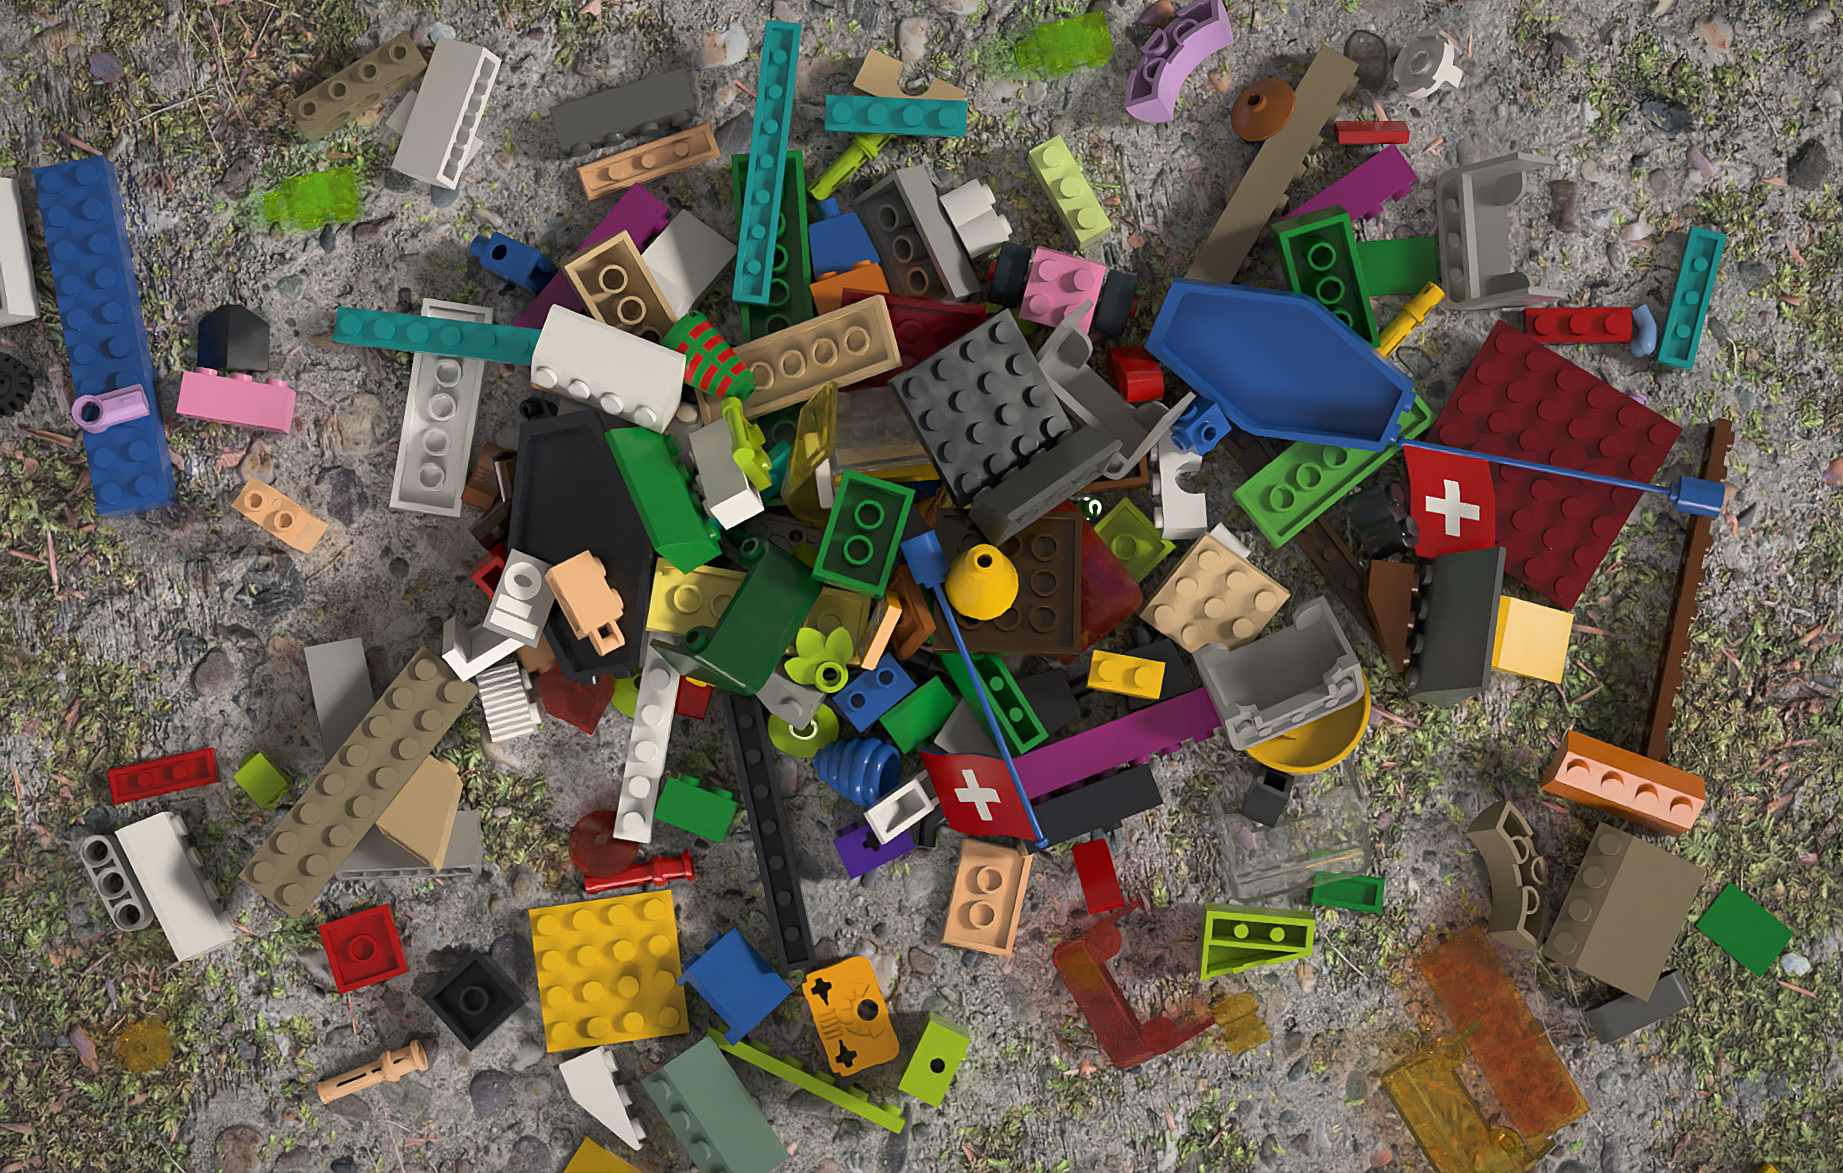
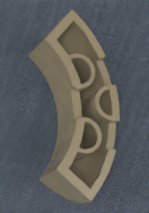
M1503 800L1483 810L1472 821L1466 831L1467 836L1479 849L1491 880L1492 913L1486 933L1496 941L1509 947L1525 951H1539L1544 940L1549 907H1544L1543 885L1548 884L1543 856H1537L1530 839L1533 832L1528 823L1509 800Z

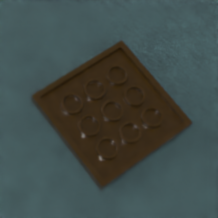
M937 508L936 537L948 566L958 555L977 545H992L968 515L971 509ZM1048 511L996 547L1015 567L1019 583L1016 598L1011 607L1002 615L989 620H978L977 618L960 614L949 602L945 590V581L940 583L968 654L1080 657L1082 512ZM934 590L933 621L936 629L933 632V653L960 654Z

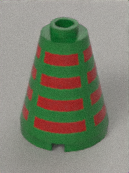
M693 310L694 317L688 313L684 315L671 328L660 346L686 355L683 383L721 400L728 397H736L742 403H745L756 389V385L753 384L755 380L754 374L698 310Z

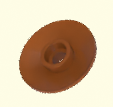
M1279 78L1261 79L1248 86L1238 96L1232 107L1230 120L1235 133L1247 141L1265 140L1278 133L1288 123L1295 108L1293 89L1287 82Z

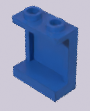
M735 927L725 936L720 931L704 945L707 952L701 957L695 952L680 966L684 973L676 980L679 986H682L686 981L690 982L730 1026L731 1029L724 1037L732 1046L740 1041L792 992L790 987Z

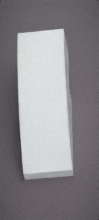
M923 768L891 789L863 814L883 845L934 810V807L940 801L926 768Z

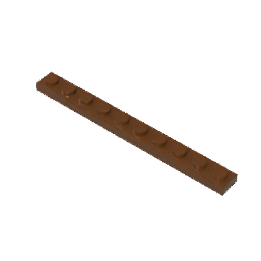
M1717 418L1709 422L1698 479L1720 483L1725 482L1728 470L1727 466L1724 465L1726 452L1731 451L1735 439V432L1731 431L1733 421ZM1690 514L1638 753L1641 756L1662 763L1667 757L1669 748L1668 742L1665 741L1667 728L1672 727L1676 716V708L1672 707L1674 695L1679 693L1683 683V673L1679 672L1682 658L1685 659L1688 656L1691 639L1687 637L1689 624L1695 622L1698 613V604L1694 603L1697 589L1700 590L1705 580L1706 571L1702 568L1704 555H1708L1712 547L1713 535L1709 534L1711 521L1716 520V518Z

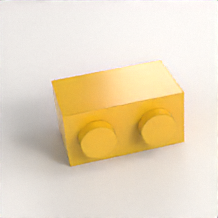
M1093 650L1091 652L1085 688L1157 700L1160 696L1165 663Z

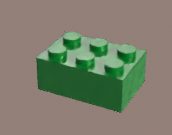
M845 468L841 475L810 578L880 600L885 592L915 490Z

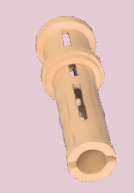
M415 1039L410 1042V1046L391 1053L389 1050L382 1052L379 1060L323 1082H318L317 1091L319 1097L324 1104H327L330 1101L386 1079L389 1082H396L400 1080L401 1075L417 1069L421 1071L427 1070L428 1061L425 1051L419 1040Z

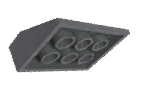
M1498 546L1437 555L1422 566L1419 573V584L1422 585L1421 598L1416 602L1414 609L1415 619H1418L1417 627L1410 640L1411 653H1413L1412 664L1405 676V687L1408 688L1407 699L1448 708L1489 688L1506 556L1505 547Z

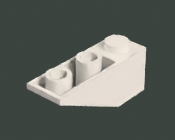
M603 1045L559 1064L572 1099L634 1150L641 1149L644 1146L642 1139L647 1137L640 1118L633 1119L628 1105L633 1103L626 1085H619L614 1072L618 1070V1065L611 1050L605 1052Z

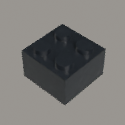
M483 947L476 948L422 997L470 1052L484 1043L530 1000Z

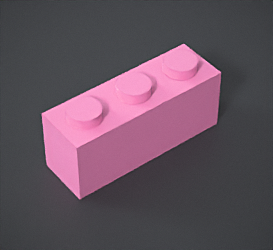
M196 367L195 372L184 371L176 413L186 418L289 434L296 392L287 387V382L266 378L265 384L252 382V376L241 373H231L230 378L217 376L218 371L204 367Z

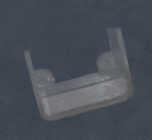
M1349 758L1342 760L1344 785L1330 788L1320 796L1318 800L1319 812L1276 822L1273 828L1264 825L1251 829L1247 817L1239 813L1224 815L1217 793L1209 794L1217 842L1228 883L1236 901L1252 903L1358 876L1370 867L1372 858L1366 798Z

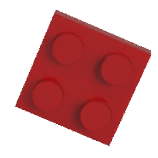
M389 903L318 926L339 995L410 972Z

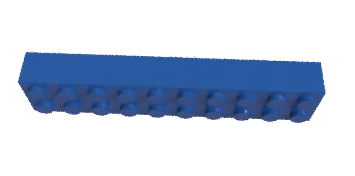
M103 155L33 169L76 400L84 395L97 396L140 383L149 404L150 415L109 426L101 433H90L81 427L97 513L100 516L112 519L179 505L114 164ZM89 408L85 412L84 420L86 422L96 420L100 414V408Z

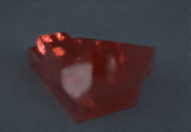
M561 667L554 669L551 673L536 677L546 713L592 735L615 693L611 674L601 675V683L580 687L578 680L567 681Z

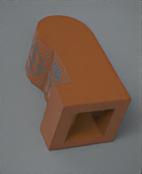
M490 442L485 445L468 486H465L460 499L464 503L487 511L498 501L499 489L492 457L496 456L500 451L507 450L506 448Z

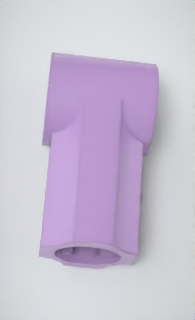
M140 383L97 396L84 395L78 398L72 407L74 420L90 433H101L109 426L150 415L147 397ZM91 407H99L100 414L98 418L92 422H86L84 420L85 412Z

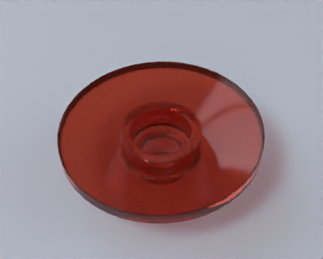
M609 809L593 811L582 817L570 833L568 840L570 858L576 868L589 877L606 879L617 876L631 866L638 854L639 842L613 837L617 811ZM606 835L608 838L604 844L599 845L595 843L598 836Z

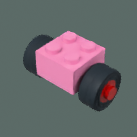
M1004 241L998 261L992 259L987 275V280L992 281L988 302L1015 309L1024 286L1026 290L1018 318L1056 328L1061 321L1090 299L1094 304L1078 327L1088 335L1095 306H1098L1094 330L1111 336L1122 337L1128 318L1134 319L1139 299L1134 298L1138 277L1110 270L1102 293L1100 288L1106 270L1105 263L1038 246L1031 272L1028 273L1027 268L1032 253L1031 248Z

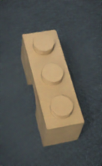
M870 48L853 84V94L856 96L966 100L965 90L934 77L929 89L922 95L909 96L904 94L897 85L902 73V62Z

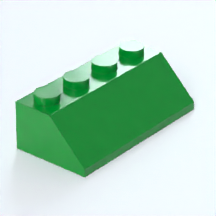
M644 427L611 429L605 432L604 435L654 550L685 575L722 554L717 542L721 538L715 524L710 519L707 520L705 516V509L702 503L704 499L692 487L691 482L695 480L694 475L684 461L681 462L678 454L682 452V449L674 435L671 433L666 435L664 432L661 434Z

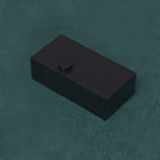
M1145 763L1031 806L1044 838L1048 837L1049 839L1047 846L1039 848L1035 845L1036 841L1013 836L1012 839L1019 857L1028 856L1101 828L1103 834L1123 827L1122 819L1164 803L1149 764Z

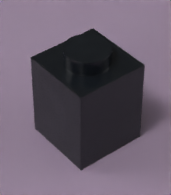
M1261 764L1246 792L1240 814L1255 822L1273 828L1289 800L1295 777Z

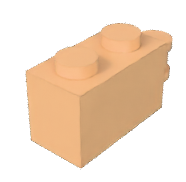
M587 550L550 568L544 577L578 640L589 636L598 654L603 656L625 644L623 635L616 624V621L623 615L621 610L623 602L615 589L610 590L604 579L606 571L598 557L593 558L590 551ZM606 627L610 635L602 639L598 630Z

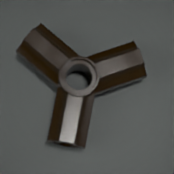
M507 449L498 452L496 456L492 457L499 489L498 501L468 528L474 538L488 551L509 536L518 450Z

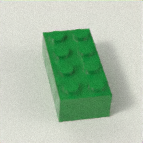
M1340 204L1271 224L1287 291L1304 293L1317 299L1374 348L1381 347L1349 213Z

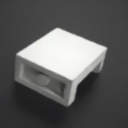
M455 615L444 622L442 656L464 682L523 646L524 643L482 627L484 621L468 631Z

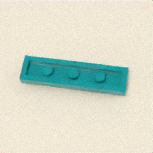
M826 95L825 132L966 138L968 101Z
M1695 226L1689 228L1655 363L1688 372L1692 370L1727 235Z

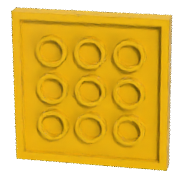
M672 889L528 910L547 1053L691 1032L685 983L679 986L676 982L683 974V970L680 968L682 962Z

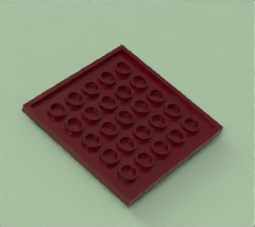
M1498 319L1423 442L1649 484L1683 428ZM1488 461L1495 495V546L1506 548L1503 572L1564 609L1571 611L1645 490ZM1406 468L1397 485L1401 488L1404 495V510L1410 516V480Z

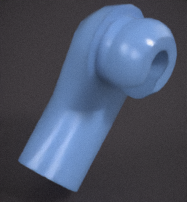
M1644 304L1631 311V315L1639 328V334L1637 339L1630 342L1629 347L1632 354L1638 358L1643 357L1645 354L1650 355L1655 350L1659 336V327L1649 308Z

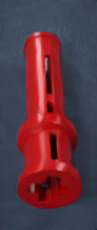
M690 849L683 850L682 854L661 857L660 854L654 855L647 862L584 872V884L587 894L654 883V885L660 887L665 886V883L668 881L685 878L688 881L695 880Z

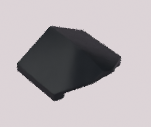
M233 304L220 305L198 323L197 367L216 371L269 372L270 324L246 307Z

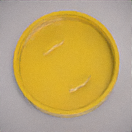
M1362 667L1361 672L1365 692L1359 700L1333 713L1246 749L1244 752L1258 764H1264L1289 775L1314 774L1327 770L1341 762L1353 751L1360 741L1370 716V688Z

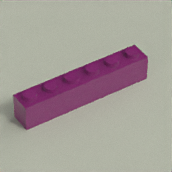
M635 182L576 252L594 242L626 229L640 255H642L647 249V243L653 236L658 237L671 223L668 220L671 213L668 207L639 183ZM560 270L513 324V327L542 330L553 304L581 315L589 316L562 270ZM525 366L528 370L531 371L532 366Z
M1204 686L1014 758L1012 761L1028 800L1034 806L1052 799L1050 792L1063 787L1064 792L1068 793L1084 787L1083 779L1092 775H1096L1098 781L1118 773L1116 769L1118 765L1128 762L1130 768L1149 762L1148 754L1161 750L1164 756L1183 749L1181 741L1193 737L1194 743L1214 737L1212 729L1218 728L1222 724Z

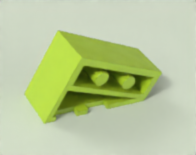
M1203 902L1196 970L1200 982L1227 973L1243 972L1245 969L1257 966H1269L1312 956L1315 919L1310 911Z

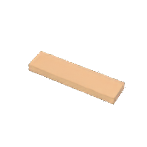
M707 122L576 169L589 203L629 190L635 182L643 185L720 158L721 155L710 124Z

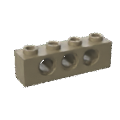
M404 31L292 100L286 106L304 135L314 144L425 75L428 64L408 32Z

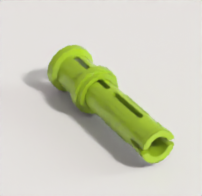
M856 133L852 139L853 144L822 172L816 180L807 186L806 190L817 202L827 199L868 159L870 161L876 159L878 151L890 139H897L900 135Z

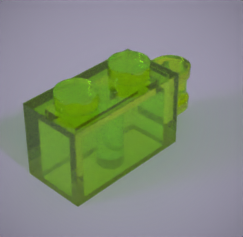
M1103 10L1035 27L1034 39L1026 40L1013 46L1020 71L1042 67L1044 76L1053 74L1054 78L1068 76L1074 73L1075 68L1086 65L1088 69L1102 67L1108 64V60L1112 59L1114 53L1113 43ZM1037 49L1039 57L1031 59L1029 50Z
M351 165L281 180L283 191L262 196L267 222H279L289 219L296 228L301 227L303 231L319 229L323 226V222L336 220V223L352 222L357 219V215L366 213L358 174ZM286 201L287 209L280 210L278 202Z

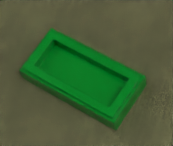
M1313 867L1308 903L1380 914L1385 879Z

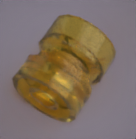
M1252 990L1231 996L1209 1009L1218 1028L1226 1029L1222 1038L1231 1056L1253 1049L1273 1037L1265 1018L1256 1016L1259 1007Z

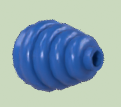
M858 736L852 740L845 738L839 742H828L823 749L819 748L817 750L813 765L815 769H818V776L821 781L828 782L832 789L839 791L842 797L851 799L854 804L868 807L897 786L901 758L897 747L887 743L884 739L876 736L868 738Z

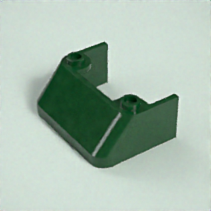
M723 526L721 532L738 549V562L745 569L749 570L743 582L714 628L705 625L696 626L687 631L678 646L654 638L651 640L650 645L680 675L748 696L757 693L766 684L821 594L824 582L810 578L812 567L766 537L733 527L726 530Z

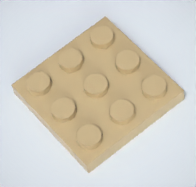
M1204 530L1140 608L1138 614L1140 618L1190 653L1209 642L1225 644L1228 651L1231 652L1251 643L1290 597V593L1286 588Z

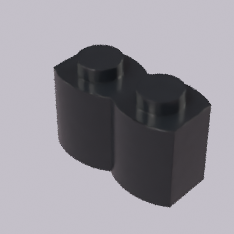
M1391 478L1344 498L1349 516L1359 530L1361 542L1371 560L1384 559L1419 543L1418 525L1404 510L1403 492L1397 484H1394Z

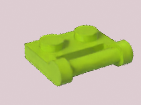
M736 397L724 399L720 403V409L723 418L729 426L733 442L731 446L733 459L755 487L761 491L772 485L768 471L772 469V464L768 455L762 449V444L765 443L764 435L757 424L751 425L744 417L740 399Z

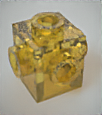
M146 1019L138 1021L136 1024L132 1022L127 1026L119 1038L123 1043L116 1052L124 1057L122 1062L127 1067L138 1073H141L142 1070L146 1073L157 1068L162 1069L174 1053L171 1048L178 1039L169 1033L170 1029L156 1019ZM142 1041L147 1045L146 1052L138 1047Z

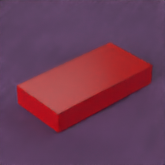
M1334 121V134L1339 144L1409 143L1410 131L1405 121Z

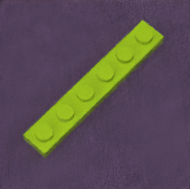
M720 1022L718 1027L714 1025L709 1027L705 1037L710 1034L719 1048L900 1134L906 1118L900 1115L902 1109L884 1100L881 1105H878L868 1100V1092L854 1085H850L847 1090L835 1084L837 1078L823 1070L817 1069L816 1074L802 1068L805 1062L785 1053L783 1058L770 1053L772 1046L756 1038H752L751 1043L741 1039L732 1046L724 1037L731 1029L725 1023Z

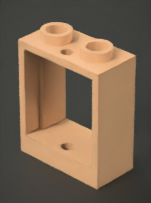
M253 476L231 505L289 546L307 554L311 552L329 526L272 486Z

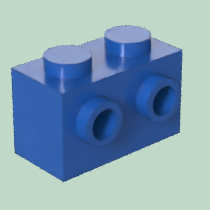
M889 652L885 656L880 657L873 671L864 668L866 671L855 680L850 675L844 687L836 691L838 694L832 698L860 733L917 688Z

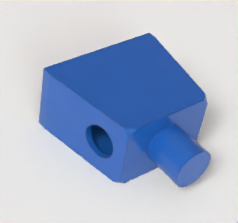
M836 198L825 199L815 204L820 222L808 226L815 282H817L816 278L828 272L835 271L837 275L851 271V265L865 260H870L871 264L877 262L881 267L879 256L855 211L841 215Z
M494 232L490 239L479 234L473 239L470 246V253L479 257V263L492 275L536 298L559 270L540 251L499 232Z

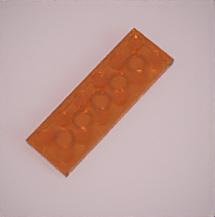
M1472 924L1414 960L1528 1147L1535 1146L1591 1111L1587 1101L1477 924Z

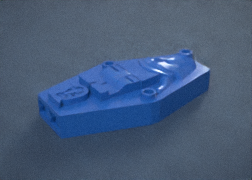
M1176 277L1172 282L1144 348L1200 395L1216 402L1222 413L1242 430L1259 436L1383 452L1387 443L1392 446L1394 445L1402 427L1396 424L1402 411L1409 413L1417 393L1412 391L1414 381L1317 299L1304 293Z

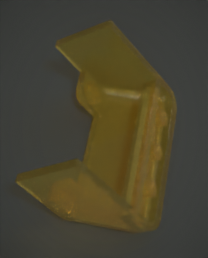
M1480 1019L1440 1034L1392 1064L1382 1073L1381 1084L1435 1173H1526L1557 1144L1554 1138L1527 1147L1521 1135L1513 1128L1500 1126L1492 1129L1455 1071L1467 1058V1051L1463 1041L1483 1025Z

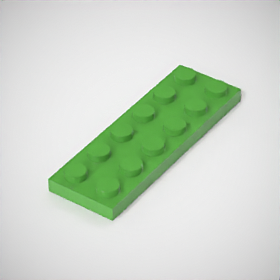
M1418 394L1409 413L1402 411L1396 424L1402 426L1398 437L1405 435V439L1412 440L1438 419ZM1297 441L1231 495L1277 550L1401 448L1397 446L1396 441L1393 446L1387 443L1383 452Z

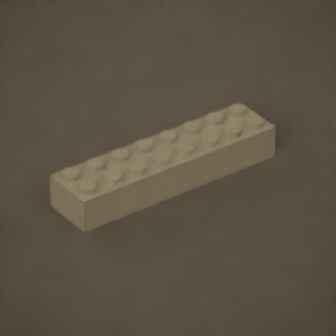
M422 645L240 872L238 877L297 921L480 689L469 680L463 682L451 666Z

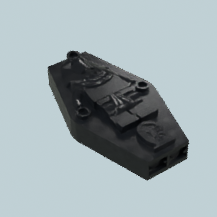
M593 409L520 423L507 548L508 557L511 549H514L553 566H557L589 550L593 558L598 557L606 571L604 579L610 590L615 589L623 602V608L621 609L623 615L616 621V624L623 635L625 644L603 656L598 654L589 636L578 640L557 599H554L543 628V633L567 681L578 680L579 687L601 683L600 676L613 673L615 680L636 676L635 669L645 667L649 632L645 630L657 554L604 435L608 430L598 411ZM606 627L598 630L602 639L610 635Z

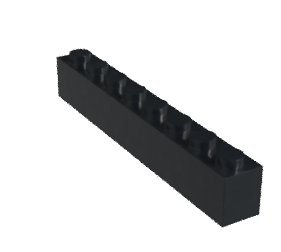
M722 689V699L781 972L786 973L817 966L819 964L762 701L756 694L745 696Z

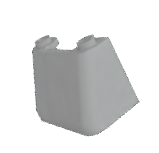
M1324 595L1300 603L1293 614L1294 624L1231 652L1228 651L1225 644L1209 642L1191 653L1225 733L1235 750L1252 748L1349 706L1363 696L1365 687L1360 663Z

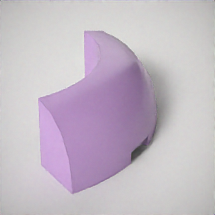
M1196 0L1176 12L1178 18L1172 21L1165 29L1161 30L1158 28L1141 49L1143 56L1136 70H1131L1127 82L1125 108L1132 116L1145 122L1161 123L1173 121L1176 97L1188 75L1209 55L1221 48L1234 44L1229 18L1221 0Z

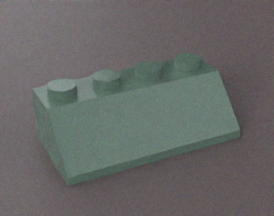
M710 1034L641 1080L642 1085L701 1173H768L790 1157Z

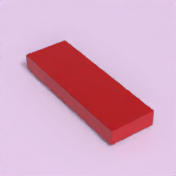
M214 747L106 770L113 805L221 782Z

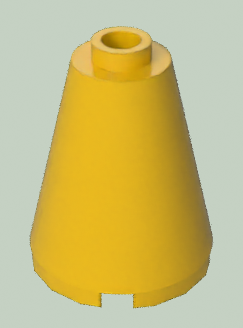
M980 544L961 553L952 561L949 566L950 571L946 573L945 590L949 602L964 616L977 618L978 620H989L998 617L1011 607L1016 598L1019 584L1016 569L1011 561L992 545Z

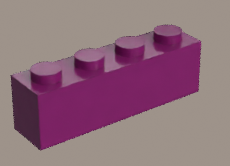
M1393 143L1277 222L1340 204L1349 213L1354 232L1353 224L1362 218L1369 222L1384 211L1382 205L1390 199L1397 203L1413 191L1410 186L1418 177Z

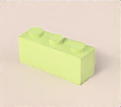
M1060 134L1030 150L1027 162L1078 251L1108 235L1112 225Z

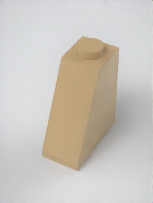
M429 754L375 823L382 834L439 872L443 867L463 783L457 774L459 769L452 762L444 757L438 761Z

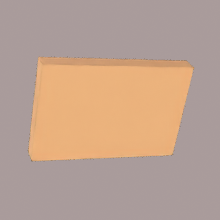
M963 837L941 942L1011 958L1033 854L1019 857L1016 848Z

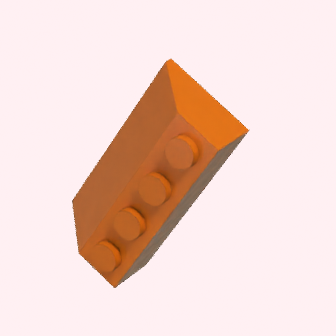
M1570 729L1567 730L1540 784V789L1674 838L1691 830L1706 802L1704 778Z

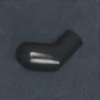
M530 397L522 401L519 406L520 414L526 419L537 420L557 416L558 408L553 402L537 397Z
M940 803L934 807V810L921 818L918 846L935 848L937 828L947 822Z

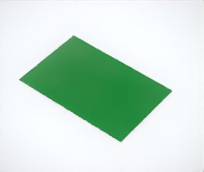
M1435 237L1356 242L1369 296L1417 294L1428 281L1433 282V284L1439 287Z
M1729 882L1695 925L1759 978L1795 934L1731 882Z

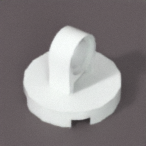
M1429 28L1419 31L1415 34L1419 39L1411 47L1404 45L1395 61L1393 80L1398 82V91L1413 99L1427 97L1438 88L1446 91H1457L1463 72L1452 65L1454 58L1453 42L1447 35L1435 29Z

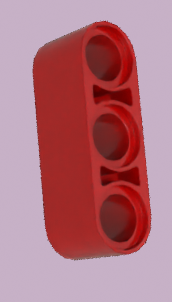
M1144 346L1108 348L1106 358L1108 376L1124 402L1162 400L1164 393L1162 371Z

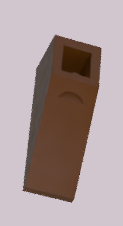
M1372 559L1366 563L1362 598L1391 672L1400 673L1403 672V666L1409 665L1411 657V645H1406L1407 630L1412 631L1414 627L1415 610L1410 609L1411 595H1416L1418 592L1419 574H1414V564Z

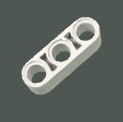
M112 835L89 836L81 845L80 855L114 924L123 931H136L146 928L153 920L154 911L121 843ZM100 841L104 842L108 848L107 856L102 861L95 856L94 852L97 843ZM115 873L120 874L124 880V886L118 893L112 889L110 884L111 878ZM131 905L136 906L140 912V918L136 924L130 923L126 916L127 910Z

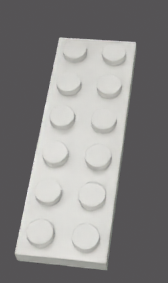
M424 298L421 316L493 324L495 309ZM423 353L414 354L390 507L462 518L464 502L460 498L468 483L487 361Z

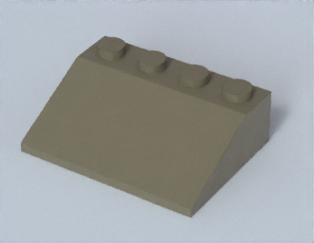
M1600 821L1541 953L1551 960L1648 1003L1706 870L1634 835Z

